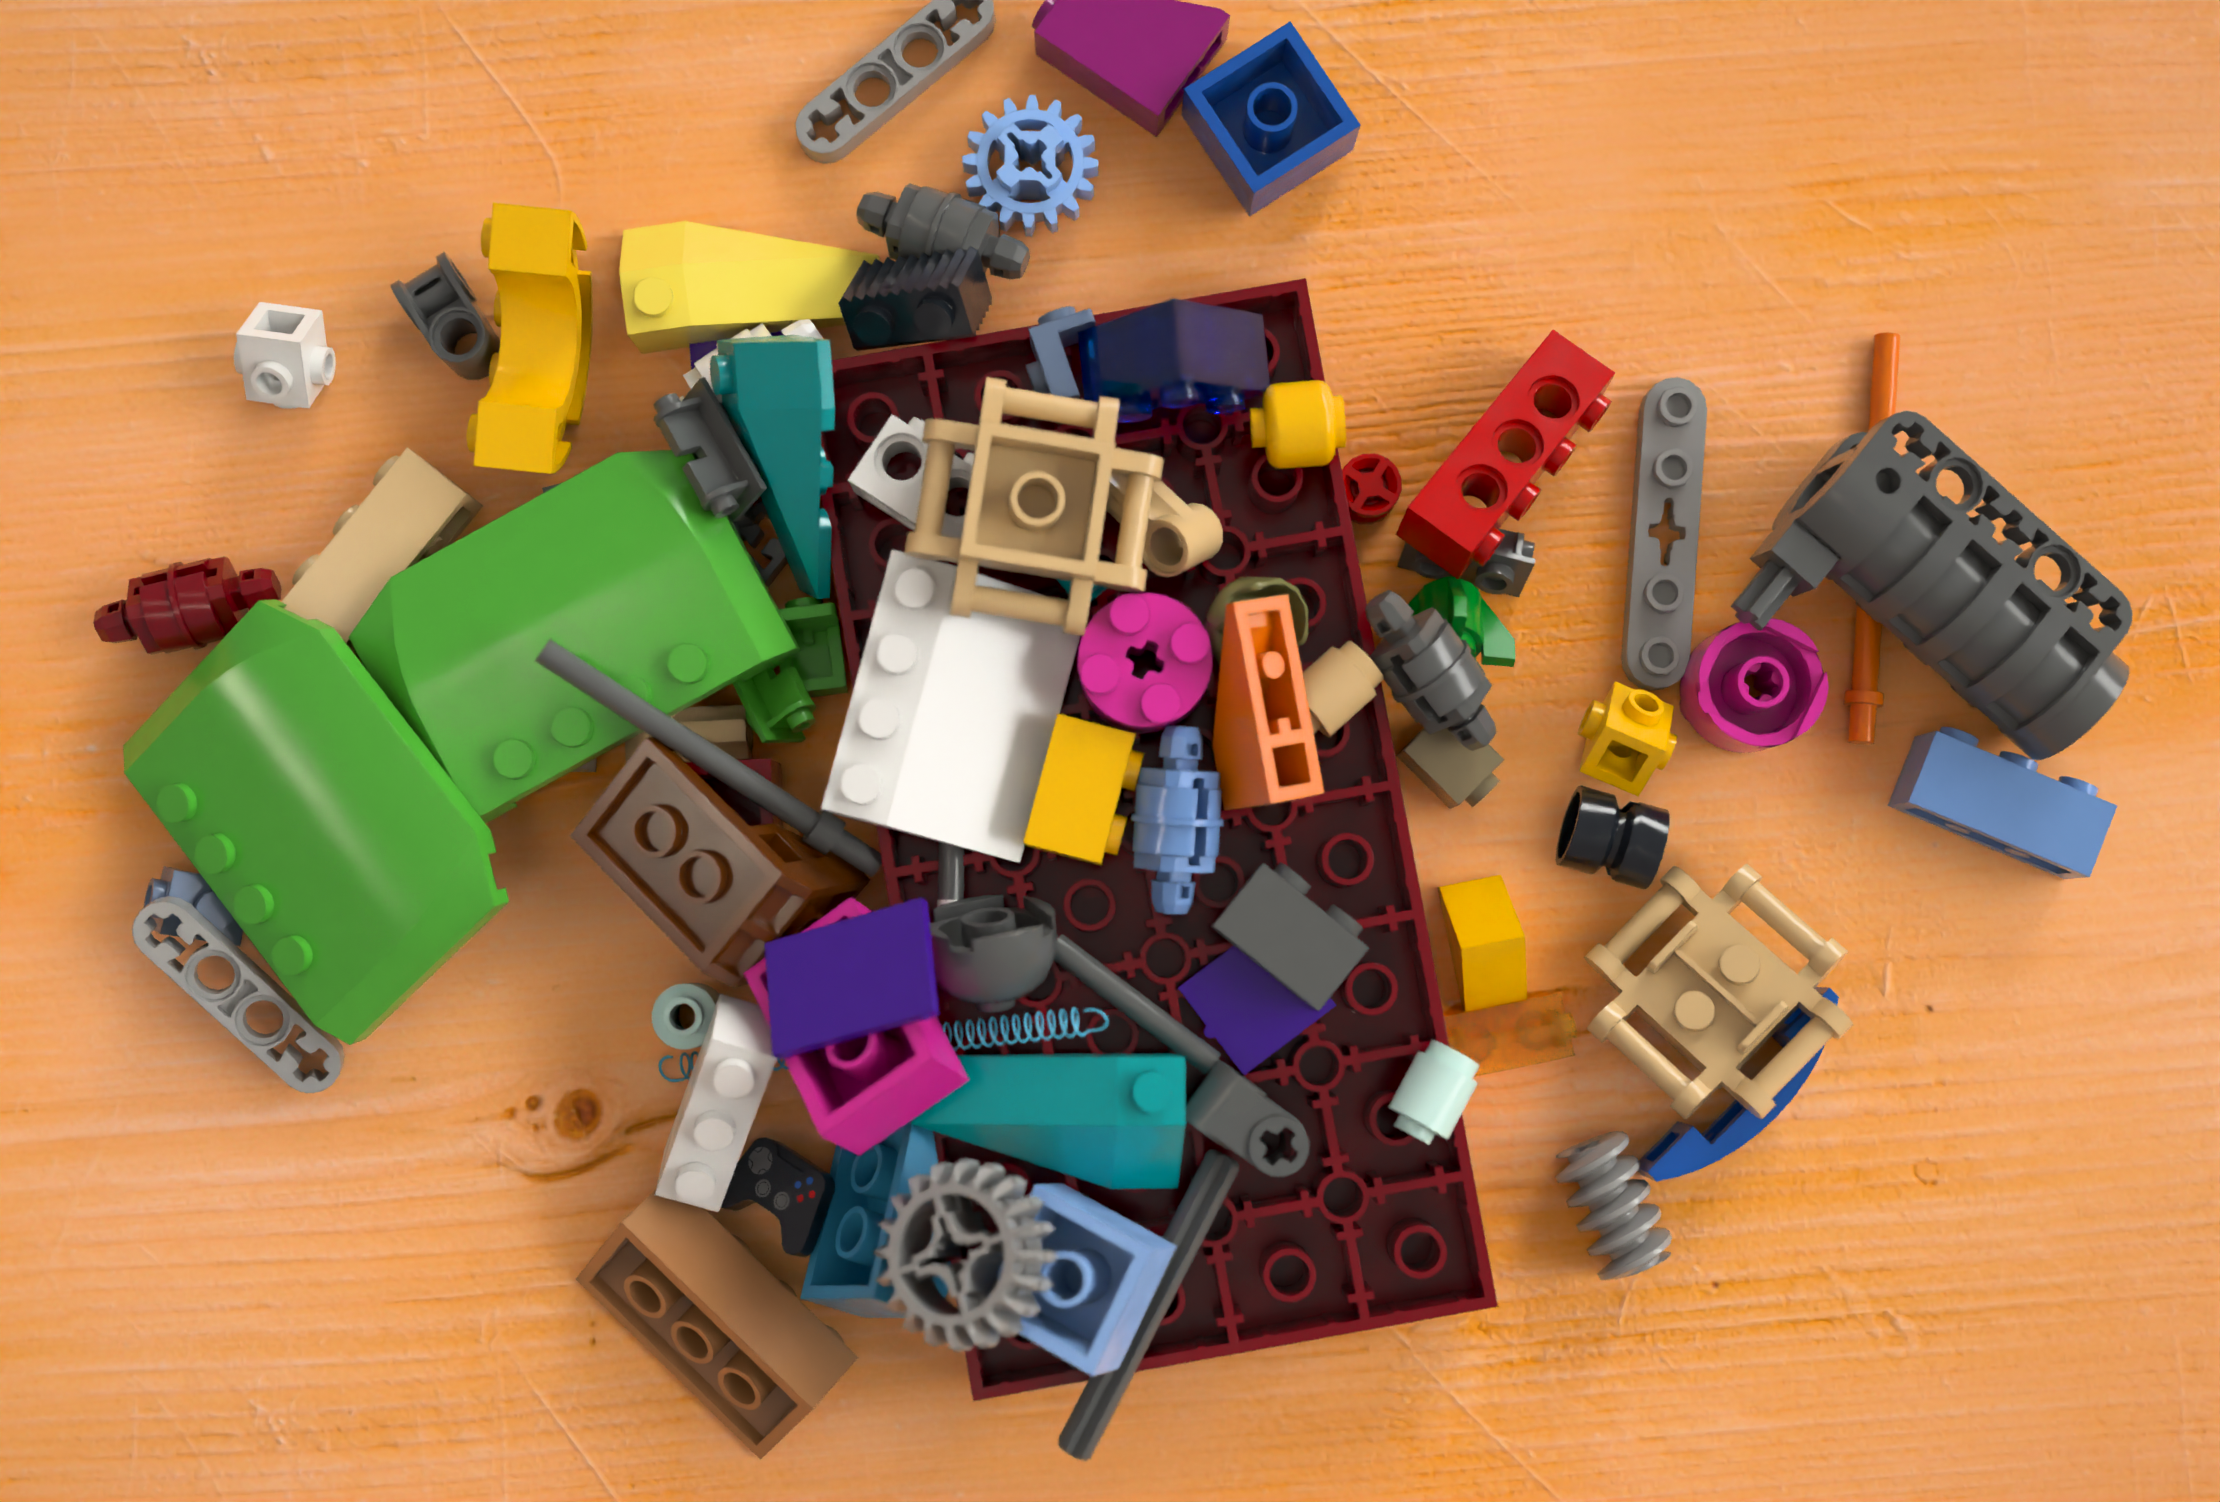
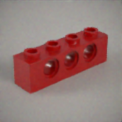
M1552 330L1409 504L1396 535L1457 579L1460 578L1472 561L1483 567L1505 537V534L1498 530L1509 515L1517 521L1521 520L1541 492V489L1534 485L1544 471L1552 476H1556L1577 447L1575 443L1570 441L1571 437L1579 427L1587 432H1591L1605 414L1612 401L1605 397L1604 393L1615 372L1561 334ZM1536 408L1548 410L1556 418H1548L1542 415ZM1500 452L1512 453L1522 463L1511 462L1505 459ZM1463 496L1476 497L1487 508H1476L1467 503Z

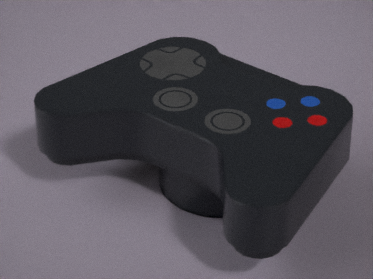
M766 1137L759 1138L753 1142L738 1161L721 1208L739 1211L753 1203H758L779 1219L783 1250L793 1256L807 1257L814 1251L835 1193V1182L829 1173L784 1143Z

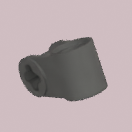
M443 252L436 256V265L405 284L399 280L391 284V289L409 318L424 335L432 350L458 376L468 380H480L489 376L491 357L494 352H499L500 340L477 305V298L450 257ZM477 333V341L474 347L467 353L455 355L457 342L467 334Z
M1219 1059L1185 1105L1187 1122L1222 1147L1230 1148L1261 1172L1270 1176L1285 1177L1296 1173L1304 1165L1308 1157L1309 1139L1299 1120L1269 1099L1267 1093ZM1284 1127L1291 1129L1293 1132L1289 1140L1295 1152L1290 1157L1279 1153L1273 1160L1266 1158L1264 1155L1267 1145L1264 1139L1261 1138L1262 1134L1266 1130L1278 1134Z

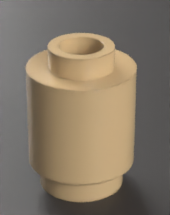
M1350 640L1339 649L1334 646L1329 648L1302 673L1313 734L1319 730L1325 736L1331 737L1376 696L1374 688L1384 680V676L1376 664L1359 646Z

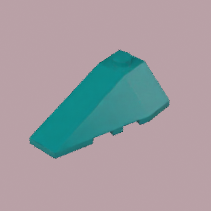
M799 335L717 340L718 355H713L710 360L712 388L715 395H722V405L727 411L729 421L748 455L756 463L760 476L767 487L760 497L800 591L816 599L830 598L832 527L827 511L824 508H820V495L826 494L827 487H833V466L830 461L826 460L825 452L821 446V431L834 430L835 419L830 340Z
M1176 1053L957 1055L969 1081L910 1121V1124L1110 1189L1178 1188L1186 1126L1185 1056Z

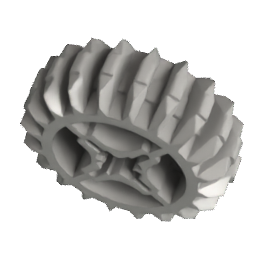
M960 1159L959 1162H956L955 1166L952 1163L940 1162L931 1166L930 1176L917 1174L913 1178H909L911 1195L898 1193L895 1197L890 1198L898 1213V1217L885 1218L878 1223L883 1231L890 1235L888 1245L879 1246L873 1253L881 1259H888L889 1270L883 1272L875 1281L882 1286H894L895 1288L893 1296L885 1307L892 1309L893 1312L907 1311L902 1328L908 1329L911 1333L924 1331L925 1343L932 1346H943L948 1342L949 1348H952L954 1351H968L975 1345L979 1348H991L1000 1343V1334L1008 1337L1015 1336L1020 1331H1023L1020 1316L1034 1317L1038 1312L1042 1311L1032 1292L1048 1291L1049 1288L1054 1286L1047 1276L1040 1274L1042 1264L1053 1263L1059 1257L1050 1249H1042L1041 1239L1048 1237L1055 1227L1050 1222H1035L1034 1219L1045 1202L1037 1196L1023 1197L1027 1181H1024L1019 1176H1008L1005 1178V1168L1001 1165L985 1163L981 1167V1164L973 1159ZM970 1198L979 1202L989 1211L999 1227V1232H989L985 1228L980 1212H973ZM968 1245H983L979 1249L968 1252V1260H960L961 1263L948 1264L949 1261L962 1257L963 1248H970ZM1004 1260L1002 1272L997 1283L998 1268ZM933 1276H939L946 1283L950 1297H957L960 1309L953 1306L943 1297L933 1281Z

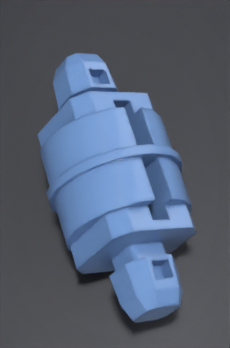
M1167 725L1161 737L1159 757H1164L1163 768L1140 767L1135 813H1132L1131 821H1134V867L1157 871V879L1151 880L1152 903L1156 912L1188 914L1193 904L1196 882H1191V873L1215 872L1220 826H1223V818H1220L1222 789L1220 788L1221 772L1197 770L1198 759H1203V740L1199 727Z

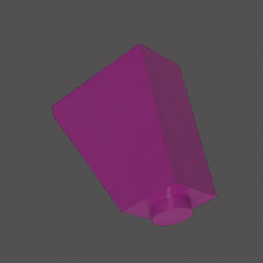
M1045 0L1034 17L1032 28L1035 29V51L1038 57L1157 137L1182 103L1184 88L1200 78L1227 40L1230 15L1220 8L1177 0Z

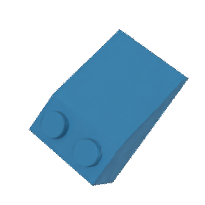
M908 1122L860 1156L836 1144L830 1169V1175L835 1182V1193L814 1251L810 1255L800 1299L863 1318H905L907 1311L893 1312L892 1309L885 1307L893 1296L895 1288L894 1286H882L875 1281L883 1272L889 1270L888 1259L879 1258L873 1251L879 1246L888 1245L890 1235L885 1233L878 1223L885 1218L898 1217V1213L890 1198L895 1197L898 1193L911 1195L908 1179L913 1178L917 1174L930 1176L931 1166L938 1163L932 1130ZM933 1276L936 1287L945 1298L948 1292L946 1283L939 1276Z

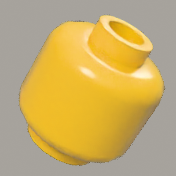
M1320 380L1274 383L1269 385L1263 394L1262 408L1250 409L1252 448L1265 447L1267 460L1276 469L1328 465L1335 455V450L1346 447V420L1342 395L1332 396L1329 386Z

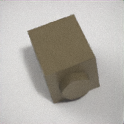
M1449 727L1433 734L1427 733L1423 728L1396 756L1449 809L1460 805L1464 800L1471 807H1474L1500 781L1492 772L1504 759L1489 744L1474 751L1464 747L1448 730Z

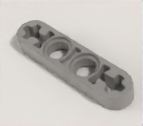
M932 0L806 104L799 112L795 124L796 133L805 154L817 162L824 164L834 163L846 157L987 40L993 32L996 22L993 0ZM962 3L964 7L971 9L978 5L979 22L972 24L967 19L958 22L950 29L951 39L954 44L948 46L943 33L934 23L939 21L945 32L957 20L956 6ZM915 39L929 40L938 49L934 61L925 67L917 68L911 66L902 57L904 48ZM868 78L884 80L890 87L889 97L879 106L869 107L857 101L855 93L862 81ZM845 99L851 113L860 122L853 125L850 116L847 114L835 125L838 136L836 140L829 143L827 139L821 137L813 141L816 137L813 125L819 120L827 126L835 123L843 116L838 102Z
M166 896L155 899L139 912L134 920L132 933L134 942L141 952L289 1086L305 1093L320 1092L333 1085L342 1070L345 1058L343 1047L338 1039L315 1026L291 995L196 908L182 898ZM155 914L159 918L165 919L174 914L182 922L177 927L176 932L189 946L198 935L208 943L196 949L183 966L175 958L181 955L186 948L170 936L162 942L155 939L151 933L155 930L157 924L151 916ZM209 956L223 957L233 966L235 973L233 983L227 988L220 990L206 987L198 978V963ZM262 1000L276 1004L283 1014L282 1027L269 1034L256 1032L247 1023L246 1011L249 1005ZM295 1024L304 1030L295 1040L303 1050L311 1054L320 1048L327 1053L323 1063L327 1072L324 1074L315 1068L307 1074L300 1071L298 1066L303 1057L290 1043L283 1054H280L273 1048L286 1039Z

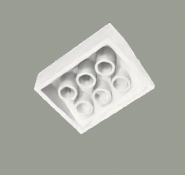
M892 549L821 809L842 817L1020 863L1025 847L1023 841L1057 713L1060 714L1081 636L1063 633L1064 626L977 612H971L970 618L950 615L957 566L911 557L904 552ZM977 573L975 585L1041 595Z

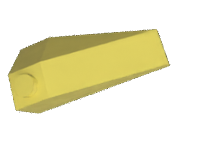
M688 221L623 230L619 276L627 335L643 354L690 347L689 344L732 338L746 328L751 331L761 323H763L769 333L781 331L796 321L810 319L816 329L846 325L838 304L862 262L865 260L872 265L875 259L880 261L879 255Z

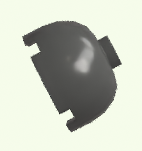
M985 895L960 899L933 909L934 922H930L935 981L939 987L963 1002L974 1003L976 1009L982 1012H1001L1012 1008L1015 1005L1016 999L1033 992L1044 982L1055 959L1057 942L1055 911L1050 903L1034 897L1023 896L1024 908L1004 907L1003 895Z

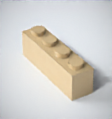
M408 447L400 457L393 456L380 467L373 480L374 489L360 506L354 505L340 516L333 528L334 538L320 555L315 554L301 564L292 579V583L295 586L282 600V603L286 604L284 609L306 620L317 619L333 627L358 660L359 656L349 636L390 577L452 544L483 507L482 504Z

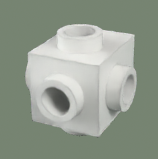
M259 302L236 333L237 343L234 350V366L237 373L243 375L246 400L272 403L277 407L285 409L310 408L324 385L328 386L331 384L335 374L336 358L334 350L331 347H327L322 310Z

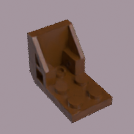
M646 737L570 835L703 973L733 988L749 984L744 972L765 958L764 943L801 933L850 897L855 899L871 880L866 874L829 851L826 855L821 854L804 843L801 836L775 823L748 826L675 751L653 737Z

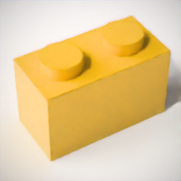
M1057 713L1023 844L1027 847L1099 866L1102 865L1105 852L1118 855L1127 817L1115 814L1122 788L1135 791L1144 757L1143 752L1132 750L1135 734Z

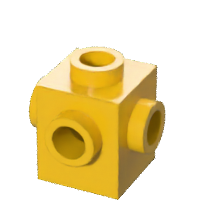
M1615 681L1603 703L1592 700L1580 723L1578 735L1586 738L1579 772L1639 797L1655 769L1663 770L1676 746L1677 735L1670 732L1674 706L1661 701L1657 696L1648 691L1635 690Z

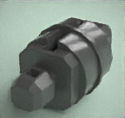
M909 183L904 187L898 203L895 196L872 192L863 195L857 208L856 216L858 223L865 230L878 236L886 237L889 257L895 260L899 255L907 260L910 254L919 258L922 252L930 257L934 251L943 255L946 249L955 253L958 247L967 252L968 248L972 246L979 252L985 273L990 268L991 275L1006 279L1021 278L1029 263V248L1023 242L1006 234L1000 236L998 214L996 212L987 210L984 205L963 199L956 192L946 193L928 186L919 187Z
M1387 590L1375 596L1366 606L1365 612L1370 625L1382 640L1372 652L1370 658L1383 674L1384 680L1391 688L1392 696L1396 702L1402 703L1415 722L1420 723L1429 734L1449 727L1448 730L1460 744L1471 751L1489 744L1496 734V727L1493 719L1481 702L1492 687V684L1486 678L1483 668L1471 654V648L1467 641L1461 640L1448 621L1443 619L1434 608H1429L1412 616L1414 611L1396 593Z

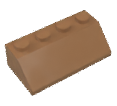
M655 1190L619 1224L576 1280L761 1460L816 1407L858 1357L844 1344L842 1337L836 1330L823 1324L798 1299L795 1291L787 1283L777 1279L751 1254L749 1247L741 1238L731 1234L705 1208L655 1195Z

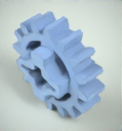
M1029 95L1026 109L1017 110L1010 98L1003 100V117L998 119L988 111L982 114L983 126L986 130L985 134L975 131H969L968 145L976 152L962 156L964 172L974 175L966 181L969 197L984 195L979 204L986 206L987 210L1000 212V229L1005 232L1009 230L1015 220L1023 222L1026 236L1032 237L1036 222L1041 221L1045 222L1046 227L1051 233L1057 232V215L1063 212L1073 220L1079 217V206L1075 200L1076 197L1082 200H1092L1094 185L1085 178L1098 176V160L1086 157L1095 151L1094 136L1083 135L1078 137L1082 129V117L1077 113L1065 121L1061 119V102L1056 99L1047 111L1039 110L1036 95ZM1030 129H1033V130H1041V131H1022V130H1030ZM996 149L1004 165L996 171L997 177L992 181L989 174V164L992 154ZM1069 151L1073 168L1070 178L1066 183L1057 167L1064 161V155ZM1019 159L1021 161L1025 160L1031 165L1041 160L1042 172H1036L1031 167H1027L1020 172ZM1021 200H1040L1041 202H1036V203H1024V202H1020V201H1021Z

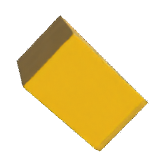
M1496 875L1437 887L1463 1012L1527 1000L1525 935L1502 876Z

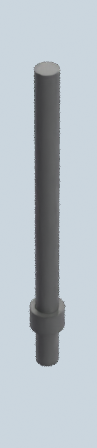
M549 639L539 653L535 662L803 834L802 841L823 855L830 851L869 877H873L881 867V853L844 830L846 822L823 809L819 812L815 811L553 640Z

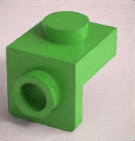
M814 597L797 598L785 603V608L779 610L801 651L779 664L780 672L787 667H795L810 698L848 693L840 622L835 603H823L822 599Z

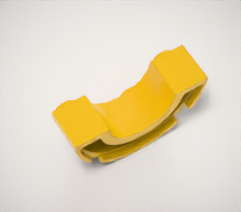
M493 202L492 218H485L483 222L481 251L484 257L489 258L488 270L494 275L498 287L494 300V321L497 327H501L499 352H494L490 361V389L486 397L478 401L477 414L473 413L468 421L467 447L470 452H475L474 466L554 474L562 468L572 450V442H563L562 439L567 424L580 425L592 347L593 292L591 271H583L578 268L576 250L586 251L588 245L582 224L577 215L571 210Z

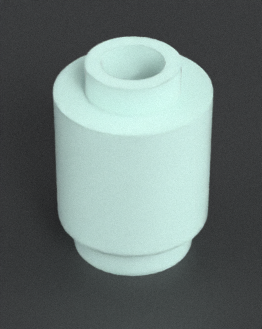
M685 983L669 987L657 998L652 1010V1024L657 1036L665 1044L676 1049L686 1050L701 1047L720 994L714 988L702 983ZM682 1004L691 1006L695 1012L694 1024L688 1029H684L679 1021V1009Z
M1431 1040L1425 1053L1417 1052L1388 1106L1399 1114L1394 1126L1430 1145L1435 1134L1448 1140L1478 1084L1473 1080V1077L1480 1065L1460 1052L1436 1040Z

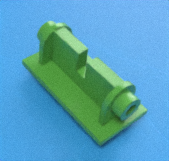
M783 661L745 682L739 679L732 683L746 710L747 722L758 734L762 743L803 742L806 738L802 731L811 727L816 722L812 714L816 709V705L810 698L796 668L787 667L778 675L773 670Z

